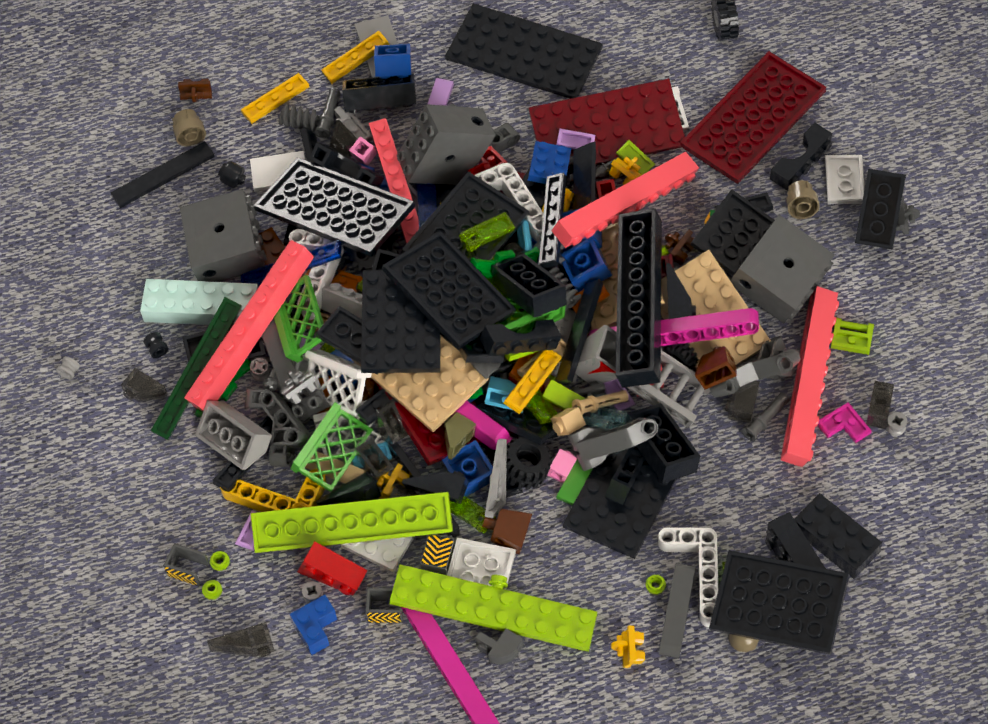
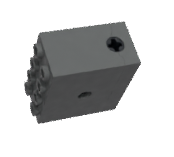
M426 104L401 149L398 151L397 159L408 183L457 185L467 174L468 170L478 165L494 139L495 133L483 108Z
M244 189L179 207L190 267L198 281L220 282L265 268L264 261L267 260L265 251L261 248L264 243L261 234L259 235L258 230H261L259 221L255 218V215L258 214L255 211L254 204H252L250 195H246Z
M779 214L730 281L738 291L784 324L788 318L790 320L794 318L805 301L813 293L826 272L834 264L831 260L835 254Z

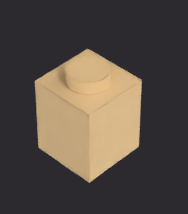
M579 407L567 408L550 418L553 423V429L558 436L570 435L586 425Z

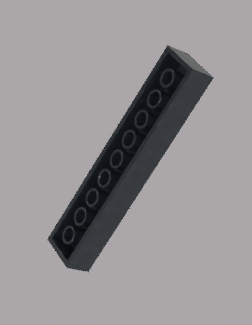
M656 208L619 214L616 377L622 388L660 383L662 220Z

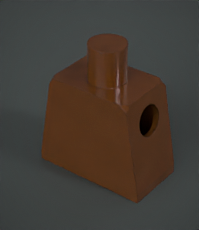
M725 346L715 347L713 351L703 355L700 358L695 377L704 390L737 376L735 360Z
M500 509L497 519L485 517L482 527L493 530L490 539L493 543L502 547L516 549V554H520L532 514Z

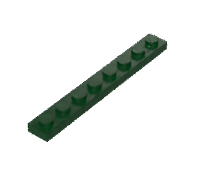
M224 297L152 427V433L169 441L189 404L184 397L228 334L242 305Z

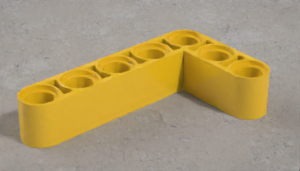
M317 468L312 469L310 473L318 472ZM324 474V475H322V477H323V481L326 482V478H325V474ZM306 477L296 499L239 479L230 492L221 489V487L220 490L226 500L260 512L281 510L279 508L282 506H287L285 509L317 506L315 501L322 497L325 488ZM248 493L251 494V495L248 496V497H243L245 494H248ZM307 496H313L311 499H305ZM263 500H269L267 503H261Z

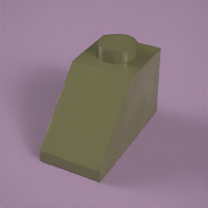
M458 412L449 417L444 423V440L450 460L459 453L475 434L476 423Z

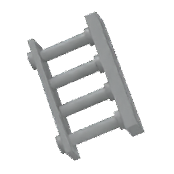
M661 348V365L664 368L661 371L660 383L626 388L652 405L662 403L674 420L688 428L697 417L693 414L692 410L703 393L707 395L710 393V388L704 390L695 377L694 371L665 353ZM672 371L681 378L670 396H666L660 391V388ZM688 382L697 389L686 407H683L677 403L676 399Z

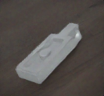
M340 106L334 109L337 125L353 144L359 137L368 142L373 140L372 135L353 113H345Z

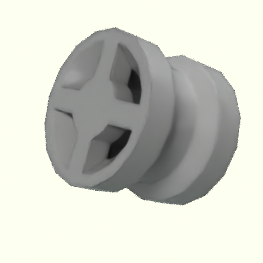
M65 356L62 359L61 366L57 367L56 372L60 376L72 380L75 376L74 372L78 371L80 364L74 359Z
M256 358L251 361L250 370L255 380L263 381L270 376V368L266 359Z
M900 412L891 413L886 424L888 433L893 436L902 435L907 425L906 416Z
M310 581L302 588L303 599L307 604L323 596L322 588L317 582Z

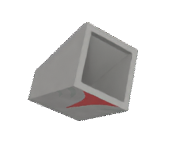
M603 325L586 338L575 372L576 375L589 384L595 381L601 384L617 379L616 331L607 325Z

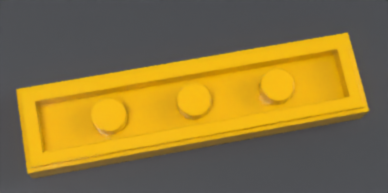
M377 31L321 69V71L330 83L333 84L374 56L375 46L390 44L382 33Z
M297 73L242 108L241 113L252 124L309 88V83Z
M553 350L542 351L503 404L520 414L559 364L562 356Z

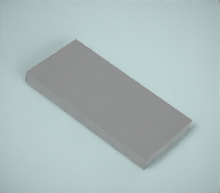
M388 15L355 23L360 43L377 31H380L390 45L398 44ZM372 56L366 62L371 77L374 78L375 62L374 56Z

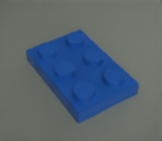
M536 141L528 181L546 184L548 176L564 173L567 176L571 148Z

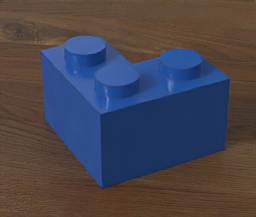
M323 595L289 614L292 624L311 655L329 646L327 636L322 628L337 620L333 606L327 596Z

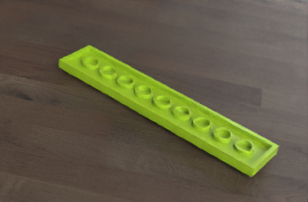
M449 492L251 513L255 553L308 548L312 546L314 541L322 546L453 532Z
M399 564L389 603L503 632L505 629H508L516 635L588 652L597 617V611L505 589L493 588L492 586Z

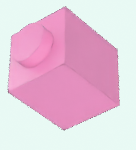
M359 137L349 150L354 159L367 166L377 155L375 147L362 137Z
M560 449L547 475L564 483L577 457L570 451Z

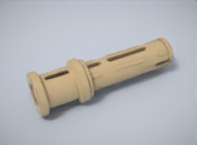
M626 390L599 397L591 395L583 400H573L572 407L579 406L583 415L587 412L594 413L602 407L627 402L629 397Z

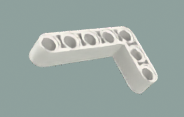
M502 163L475 174V176L498 191L502 190L507 197L530 211L529 216L525 220L529 223L530 235L535 241L539 242L541 238L538 234L542 232L543 212L515 168L509 163Z
M296 229L290 233L289 240L305 246L312 255L316 256L308 276L310 277L319 309H321L322 288L330 286L344 248L336 242L302 229ZM302 296L299 297L297 305H299ZM310 298L306 299L304 308H308ZM302 310L301 312L303 318L306 314V311ZM314 313L311 314L309 320H313L315 318Z
M663 528L658 535V546L662 551L698 552L699 619L702 625L709 627L712 617H707L704 614L708 612L713 614L718 594L717 534L711 528ZM664 538H669V539H671L672 541H670V542H665V541H663V539H664ZM689 538V539H691L692 541H691V542H685V541H683V539ZM708 538V539H711L712 541H711V542H705V541H703V539ZM704 557H711L712 560H711V561H706V560H704L703 558H704ZM705 575H710V576H712L713 578H712V579H705L704 576H705ZM711 594L713 595V597L706 598L704 595Z

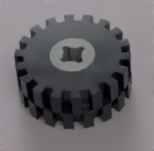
M712 0L713 26L718 40L738 38L739 20L735 0Z

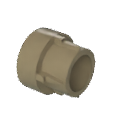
M181 110L172 118L174 135L179 145L188 147L198 144L205 139L206 131L203 122L194 110Z
M808 180L796 181L788 186L786 202L789 214L797 219H807L814 216L819 210V200L817 193L813 190Z

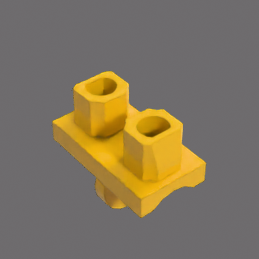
M626 156L622 160L617 157L611 163L612 167L609 174L616 179L619 178L621 173L626 175L627 178L624 180L623 185L640 177L641 174L637 171L641 167L636 164L638 158L634 157L631 160Z
M397 463L390 476L388 475L390 471L388 468H384L383 472L377 471L374 476L378 480L377 486L382 487L383 483H385L381 492L382 496L379 499L399 497L402 490L394 487V482L404 486L402 484L403 479L410 476L401 470L403 465Z
M628 625L626 631L616 636L617 641L611 643V649L617 651V656H623V668H630L632 664H642L645 661V652L635 648V645L641 646L643 644L644 633L635 631L634 626Z

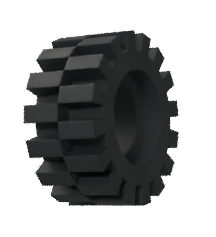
M688 343L667 345L663 349L665 353L691 370L698 364L697 353L693 352L694 348H690Z

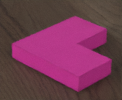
M849 402L819 419L817 425L827 438L844 429L855 443L872 432Z

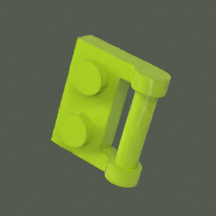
M836 318L831 349L869 355L874 324L868 323L866 325ZM840 328H845V329H851V330H856V331L867 332V334H865V333H859V332H853V331H848V330H842V329H840Z

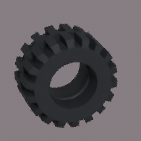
M518 436L517 439L513 438L507 443L506 481L509 480L511 482L510 485H517L519 489L525 487L527 490L531 486L536 488L544 482L553 461L551 460L552 453H549V447L544 446L545 442L539 445L522 436ZM518 459H527L534 466L524 465Z

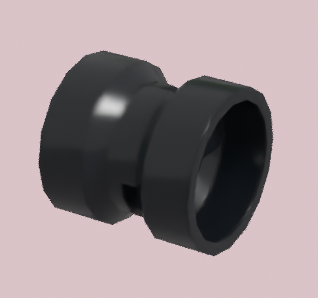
M159 332L150 333L143 340L152 358H159L169 350Z

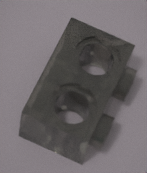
M880 381L874 382L866 422L867 426L886 428L894 384Z

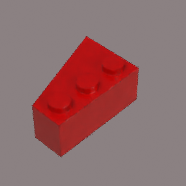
M314 541L297 573L336 588L345 595L353 596L368 570Z

